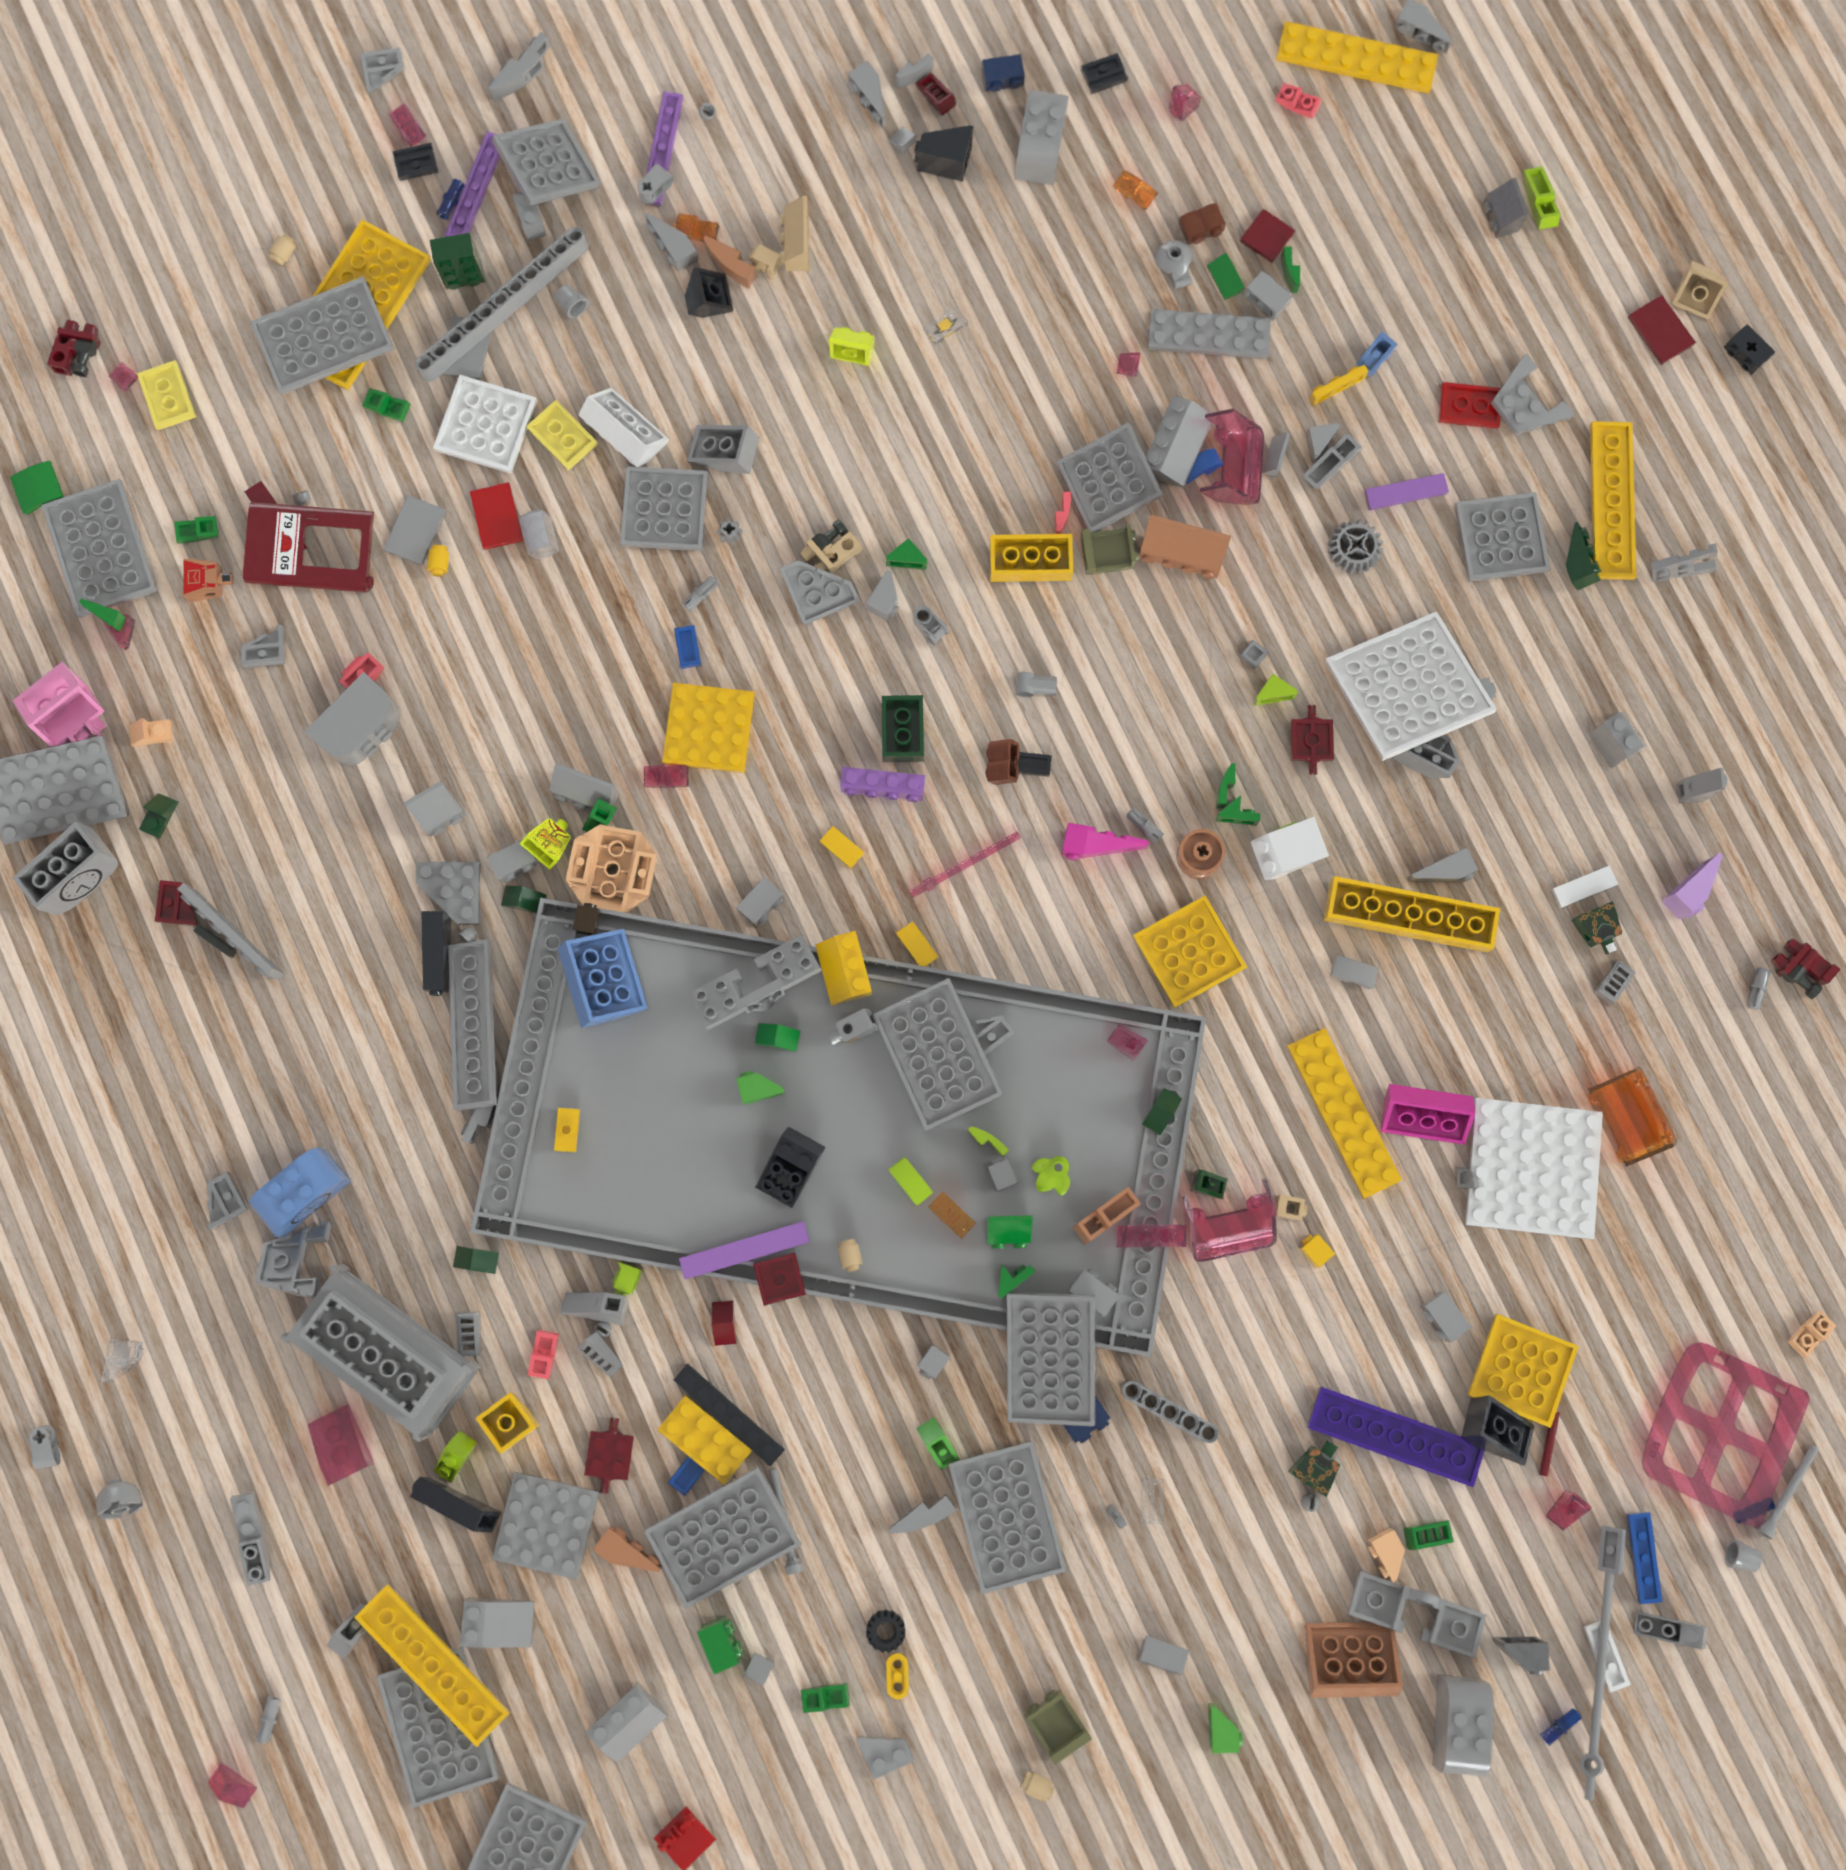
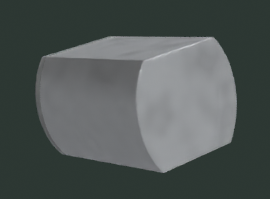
M542 510L529 511L518 518L528 555L535 559H542L559 552L549 514Z

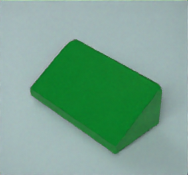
M1227 253L1222 254L1207 265L1224 300L1242 293L1244 284Z

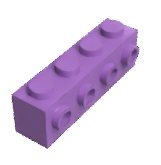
M842 767L840 790L845 795L856 796V794H861L869 798L880 796L889 800H898L899 798L906 799L909 802L923 801L925 775Z

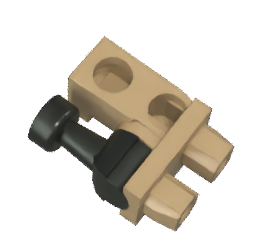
M839 519L832 524L833 529L825 534L818 533L812 539L810 538L806 541L807 546L800 553L801 558L807 564L816 558L819 562L814 567L831 574L854 555L857 556L862 552L861 543L851 532H848L845 525ZM838 535L843 536L835 544L832 543Z

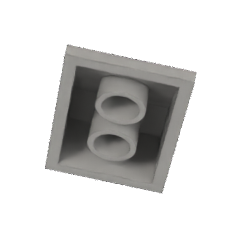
M697 425L687 462L733 474H750L760 437L748 425Z
M442 781L404 802L429 836L441 834L445 827L450 824H458L462 821V817L466 816L454 794Z
M486 1598L466 1599L463 1608L460 1647H531L535 1601Z

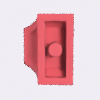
M367 652L363 657L357 656L342 671L343 677L339 682L347 689L363 672L375 682L380 677L384 667Z

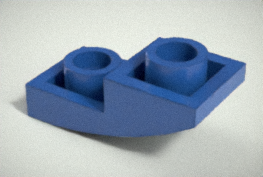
M1215 448L1198 454L1187 478V484L1203 473L1208 476L1224 465Z

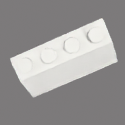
M612 388L587 396L578 414L587 425L597 431L616 451L624 455L636 467L648 463L670 440Z

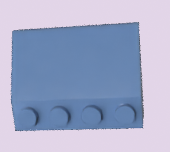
M624 929L567 940L557 948L581 1029L648 1009Z

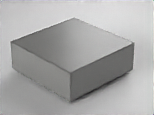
M1252 640L1239 657L1256 669L1269 652Z

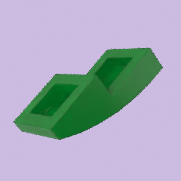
M1284 246L1281 254L1283 274L1291 291L1297 293L1300 287V266L1292 265V247Z
M369 388L362 407L384 417L404 422L411 404L406 400L391 397L386 392Z
M216 516L195 517V520L174 522L177 544L198 542L218 537Z
M1231 763L1221 780L1217 793L1216 808H1224L1227 804V788H1233L1235 785L1236 763Z
M598 798L582 830L588 832L598 825L608 826L617 807Z
M848 1683L801 1690L803 1713L822 1712L827 1709L848 1708L850 1706Z

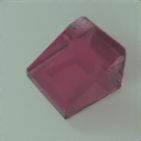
M1120 353L1117 374L1136 377L1141 353Z

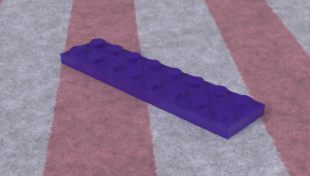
M1321 1386L1307 1428L1473 1488L1485 1452L1467 1442L1461 1436Z

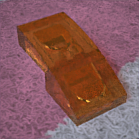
M1126 170L1121 172L1112 185L1126 199L1130 197L1143 210L1150 206L1158 194L1151 186Z
M679 213L674 228L686 234L689 239L704 242L703 238L705 235L716 240L720 226L718 222L699 220L695 215Z
M943 1191L928 1206L961 1239L976 1225V1222Z

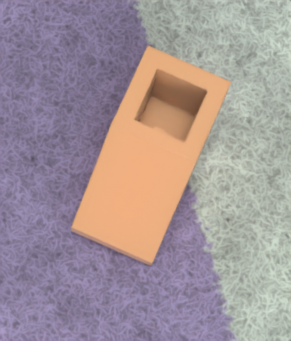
M1388 1528L1368 1539L1367 1541L1370 1546L1367 1548L1372 1558H1377L1381 1566L1378 1569L1383 1578H1388L1391 1582H1395L1398 1578L1405 1549L1395 1530Z

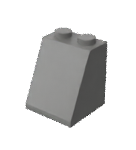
M1622 711L1603 722L1589 734L1611 768H1614L1647 747Z

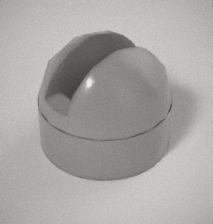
M704 103L699 110L700 117L705 121L712 120L716 114L714 105Z
M308 490L292 495L298 506H303L302 502L304 501L308 506L311 501Z
M466 927L458 933L465 943L473 942L477 938L476 931L471 927Z
M600 1321L594 1326V1333L598 1332L602 1338H607L612 1332V1327L609 1323ZM597 1327H602L603 1329L607 1330V1333L605 1334L602 1331L597 1330Z
M1308 1493L1302 1497L1301 1504L1305 1510L1313 1512L1319 1508L1320 1501L1316 1495ZM1310 1497L1314 1498L1312 1509L1310 1508Z

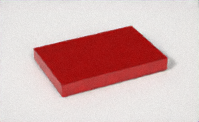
M1442 382L1438 422L1498 429L1501 416L1491 405V402L1501 388Z
M509 482L470 491L483 550L523 541Z

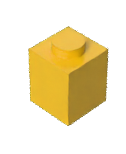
M1309 1234L1301 1241L1303 1245L1299 1248L1300 1251L1315 1268H1320L1335 1255L1319 1234L1313 1236Z

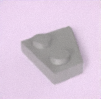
M400 47L360 53L368 94L373 93L404 70Z
M278 625L276 627L277 630L265 635L264 633L258 636L256 640L249 641L241 646V662L244 668L285 664V629L283 625Z
M864 1736L856 1738L873 1780L914 1761L905 1738H867Z

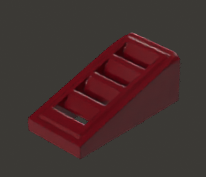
M931 72L916 83V87L941 116L956 106L954 94ZM932 82L934 83V84H932L930 87H928L927 89L925 88V87H927L929 84H931Z

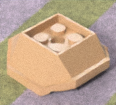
M598 825L584 835L574 839L565 880L582 905L584 903H591L597 905L596 908L628 913L650 895L657 854L641 832ZM611 866L618 867V872L614 875L608 874Z

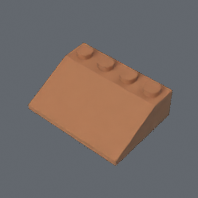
M1150 515L1139 558L1146 563L1156 562L1162 564L1165 568L1172 569L1175 567L1182 569L1183 572L1193 574L1194 572L1201 574L1204 578L1213 579L1218 577L1231 535Z
M1371 1622L1306 1623L1307 1667L1311 1698L1399 1696L1403 1683L1394 1630Z

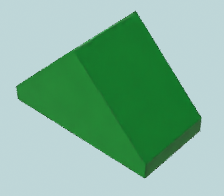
M908 538L886 556V566L927 570V559Z
M758 1023L755 1045L797 1052L801 1031L778 1024Z

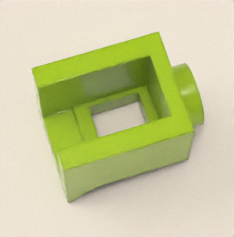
M618 1261L621 1270H617L612 1282L614 1284L613 1288H615L614 1293L622 1296H627V1293L633 1295L643 1270Z

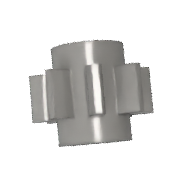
M730 518L725 523L720 522L721 529L717 530V534L722 535L720 538L721 542L727 541L730 546L732 542H740L738 534H743L741 528H738L739 522H731Z

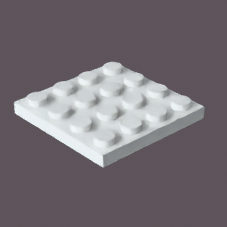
M459 375L433 449L443 454L511 474L527 431L526 426L530 423L537 399L530 395Z

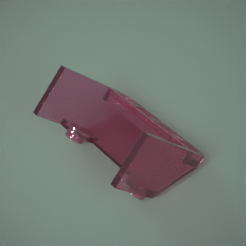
M1233 408L1205 414V419L1216 425L1214 437L1223 446L1222 462L1224 465L1221 471V482L1217 481L1212 486L1202 487L1200 492L1220 503L1244 505L1259 503L1264 451V432L1262 428Z
M1262 1179V1194L1251 1196L1246 1202V1209L1206 1217L1204 1211L1200 1208L1191 1209L1187 1196H1182L1184 1221L1194 1259L1198 1262L1269 1248L1277 1241L1276 1204L1266 1179Z

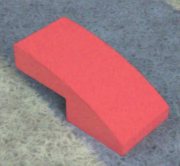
M1063 492L1062 511L1056 512L1054 518L1055 534H1062L1066 526L1071 505V492Z
M537 1330L528 1376L543 1379L550 1378L559 1333Z

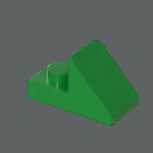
M1240 795L1218 813L1216 822L1257 826L1260 822L1261 813H1255V810L1252 809L1240 811Z
M1023 1264L1014 1271L1016 1276L1012 1278L1006 1268L1001 1265L998 1288L999 1298H1003L1035 1273L1032 1266L1025 1267Z

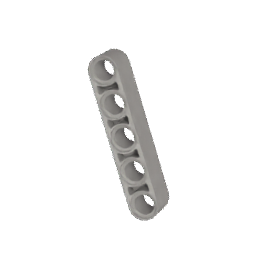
M1128 1380L1121 1385L1120 1391L1122 1396L1132 1403L1205 1443H1213L1218 1439V1429L1210 1422L1135 1381ZM1133 1384L1137 1391L1134 1396L1129 1397L1125 1390L1128 1385ZM1148 1395L1155 1397L1156 1402L1152 1407L1145 1405V1398ZM1171 1405L1175 1412L1172 1417L1167 1418L1164 1415V1409ZM1187 1416H1191L1194 1420L1193 1426L1190 1428H1185L1183 1425V1420ZM1206 1427H1211L1213 1430V1434L1209 1439H1205L1202 1435L1203 1429Z

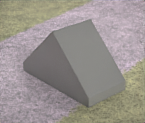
M1333 423L1309 427L1306 438L1311 462L1316 463L1338 432L1340 424Z

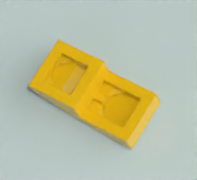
M913 921L895 933L918 966L925 967L938 958L936 952Z

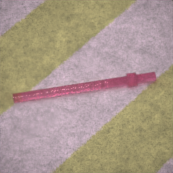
M1017 831L937 876L923 880L922 884L909 890L910 895L914 898L925 891L929 892L935 889V886L1021 839L1019 832Z

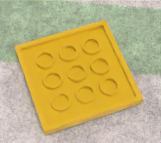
M673 683L662 763L745 773L755 692Z
M1206 895L1132 936L1173 1008L1182 1005L1247 968Z
M1495 1314L1467 1395L1473 1398L1490 1395L1521 1417L1551 1428L1579 1346L1502 1315Z

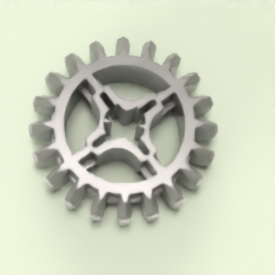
M1349 520L1348 524L1343 522L1340 525L1341 527L1337 526L1334 529L1335 533H1331V540L1328 541V546L1331 548L1328 549V554H1333L1330 558L1331 561L1337 560L1336 567L1343 566L1342 572L1349 569L1350 575L1355 570L1358 574H1361L1363 570L1368 572L1370 566H1376V561L1381 559L1380 554L1383 552V548L1380 547L1383 544V540L1378 539L1380 533L1374 534L1375 526L1370 529L1368 528V522L1361 525V520H1358L1356 524L1353 520ZM1352 534H1358V535H1361V536L1356 537V536H1353ZM1340 540L1344 542L1343 545L1346 547L1345 553L1341 550ZM1366 540L1370 545V554L1367 552L1368 549L1365 547L1364 544ZM1360 543V545L1357 548L1350 551L1352 549V546L1354 547L1355 545H1358ZM1351 557H1356V558H1358L1359 560H1353V559H1350V558H1351Z

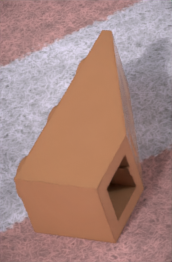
M611 1526L593 1548L596 1553L611 1564L659 1572L663 1567L660 1565L661 1562L658 1557L652 1553L650 1555L643 1551L644 1547L636 1540L630 1541L625 1537L627 1533L618 1526L616 1528Z

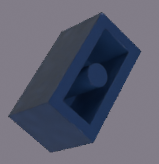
M1021 54L982 60L981 70L985 92H997L1007 88L1017 89L1020 86H1024L1025 73Z

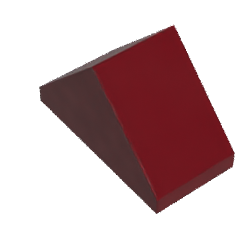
M734 1301L712 1302V1331L715 1346L737 1344Z

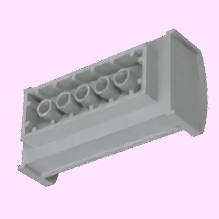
M346 1265L332 1266L329 1270L333 1273L290 1332L282 1334L280 1338L286 1343H293L413 1433L412 1437L415 1440L421 1442L429 1438L458 1401L481 1366L475 1361L470 1362L374 1291L350 1273L351 1269Z

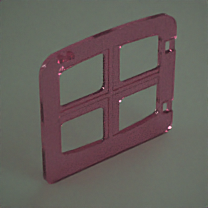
M1702 1342L1693 1343L1685 1349L1660 1402L1643 1453V1470L1651 1479L1748 1526L1759 1527L1763 1523L1809 1404V1394L1805 1390L1789 1384L1732 1355H1728L1709 1344ZM1715 1355L1726 1359L1724 1365L1713 1361ZM1703 1362L1732 1375V1382L1717 1417L1706 1415L1683 1403V1398L1692 1378ZM1777 1384L1787 1388L1785 1395L1775 1390ZM1749 1385L1776 1396L1779 1400L1776 1418L1767 1443L1738 1430L1734 1424ZM1676 1419L1704 1431L1709 1438L1696 1473L1692 1478L1667 1467L1663 1463L1666 1444ZM1729 1444L1760 1459L1752 1481L1741 1500H1736L1711 1487V1481L1723 1450Z

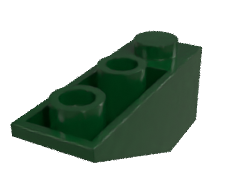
M1575 522L1566 561V569L1571 583L1577 590L1601 581L1599 573L1602 571L1598 561H1594L1593 556L1596 553L1592 544H1588L1587 539L1590 536L1586 527L1582 528L1578 522Z

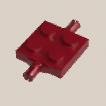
M1308 705V717L1291 720V761L1309 763V775H1317L1318 762L1334 760L1333 719L1316 717V705Z
M610 1417L609 1430L590 1432L584 1475L601 1479L599 1493H603L604 1485H606L604 1494H609V1485L612 1480L628 1481L634 1436L623 1435L617 1432L619 1418H615L613 1427L614 1418Z

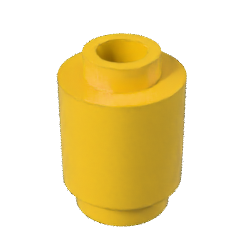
M432 545L429 550L427 571L431 572L432 576L442 577L443 574L448 573L450 556L448 547Z

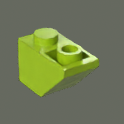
M459 1430L445 1446L434 1472L442 1479L452 1483L471 1456L477 1442Z

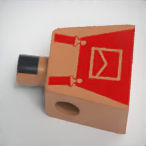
M184 558L183 596L189 602L220 597L223 594V585H233L234 578L232 572L223 573L222 567L217 562Z

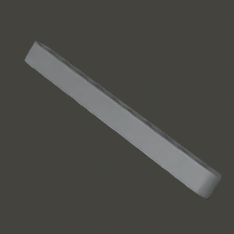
M579 227L570 228L421 354L415 361V367L423 380L431 382L437 379L584 254L589 245L583 230Z

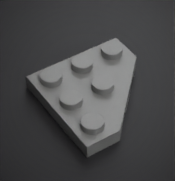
M800 560L779 568L803 625L860 602L852 582Z
M416 862V883L458 925H479L481 863Z

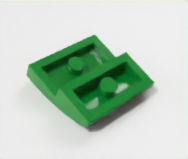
M51 461L33 465L10 477L22 513L29 515L40 508L41 505L64 497Z

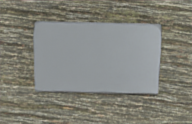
M1283 433L1272 438L1263 467V474L1272 477L1278 476L1290 439V433Z

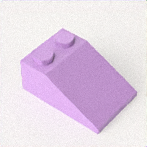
M1721 853L1705 860L1661 901L1678 919L1685 916L1689 918L1693 914L1696 915L1705 907L1703 903L1708 899L1723 857Z

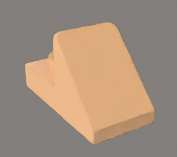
M142 718L129 726L132 747L173 741L172 721L169 719L148 722Z

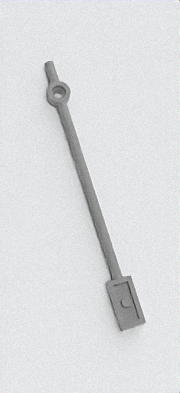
M1609 1526L1601 1527L1598 1570L1605 1571L1589 1753L1583 1755L1580 1759L1581 1771L1586 1775L1584 1799L1594 1801L1596 1776L1601 1775L1605 1768L1603 1759L1598 1755L1614 1573L1622 1574L1626 1529ZM1592 1761L1596 1763L1595 1769L1591 1765Z

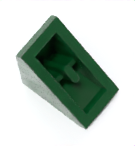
M506 885L501 906L537 914L540 898L546 899L547 895L524 886Z
M1163 1088L1142 1125L1161 1135L1174 1116L1182 1098Z
M1198 1169L1194 1174L1191 1192L1223 1199L1228 1179Z
M457 1246L453 1267L496 1274L499 1252Z

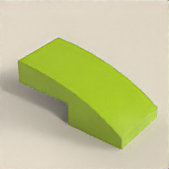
M972 1126L968 1128L967 1131L981 1147L988 1141L1001 1157L1009 1151L1003 1143L991 1134Z
M905 1156L888 1169L916 1206L933 1193Z

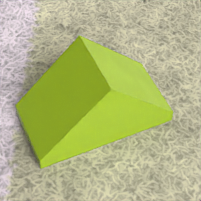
M1272 674L1256 697L1254 706L1295 699L1298 691Z

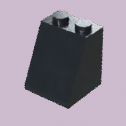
M968 125L922 133L920 141H916L914 153H916L914 163H917V171L963 182L973 145L974 126Z

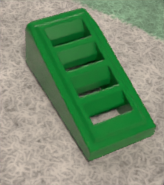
M83 598L80 599L79 603L115 630L121 631L126 619L121 612Z
M1449 1520L1403 1528L1408 1550H1419L1454 1542ZM1439 1527H1442L1444 1539L1440 1537ZM1431 1528H1433L1435 1541L1432 1539ZM1422 1530H1424L1426 1542L1423 1540Z

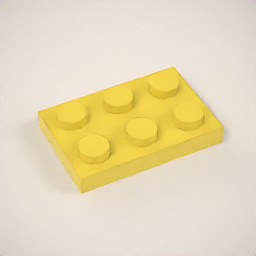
M176 360L137 373L157 430L196 417Z
M557 400L526 426L532 435L568 471L598 445L597 441Z

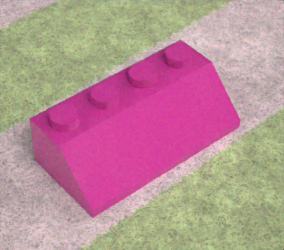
M1389 1084L1384 1099L1381 1132L1465 1145L1476 1113L1473 1096Z

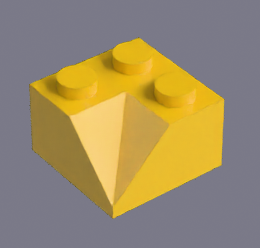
M513 1392L508 1393L475 1418L500 1454L505 1453L540 1426L529 1409Z

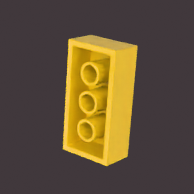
M1072 534L990 535V582L1072 581Z

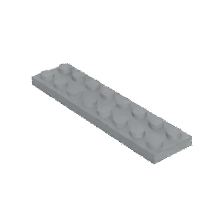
M485 939L448 945L453 1109L460 1111L497 1105L491 941Z

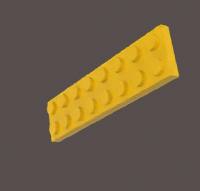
M1285 21L1276 60L1429 94L1438 54Z
M1592 421L1590 423L1592 542L1596 553L1593 558L1600 565L1602 571L1599 573L1600 579L1634 580L1636 578L1633 422Z
M1326 1028L1286 1046L1362 1198L1365 1199L1402 1181Z
M389 1584L354 1617L476 1747L510 1713Z

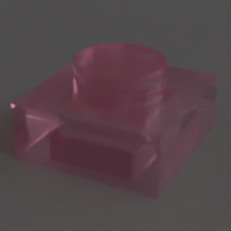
M123 362L108 376L125 392L139 379L138 375Z

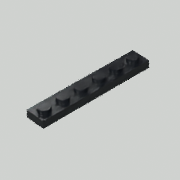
M689 1363L673 1380L770 1467L785 1450Z

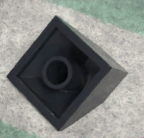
M694 267L684 296L688 315L706 318L734 311L726 274Z

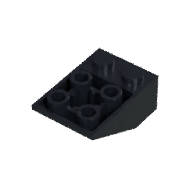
M788 1126L781 1135L755 1188L793 1208L826 1147Z

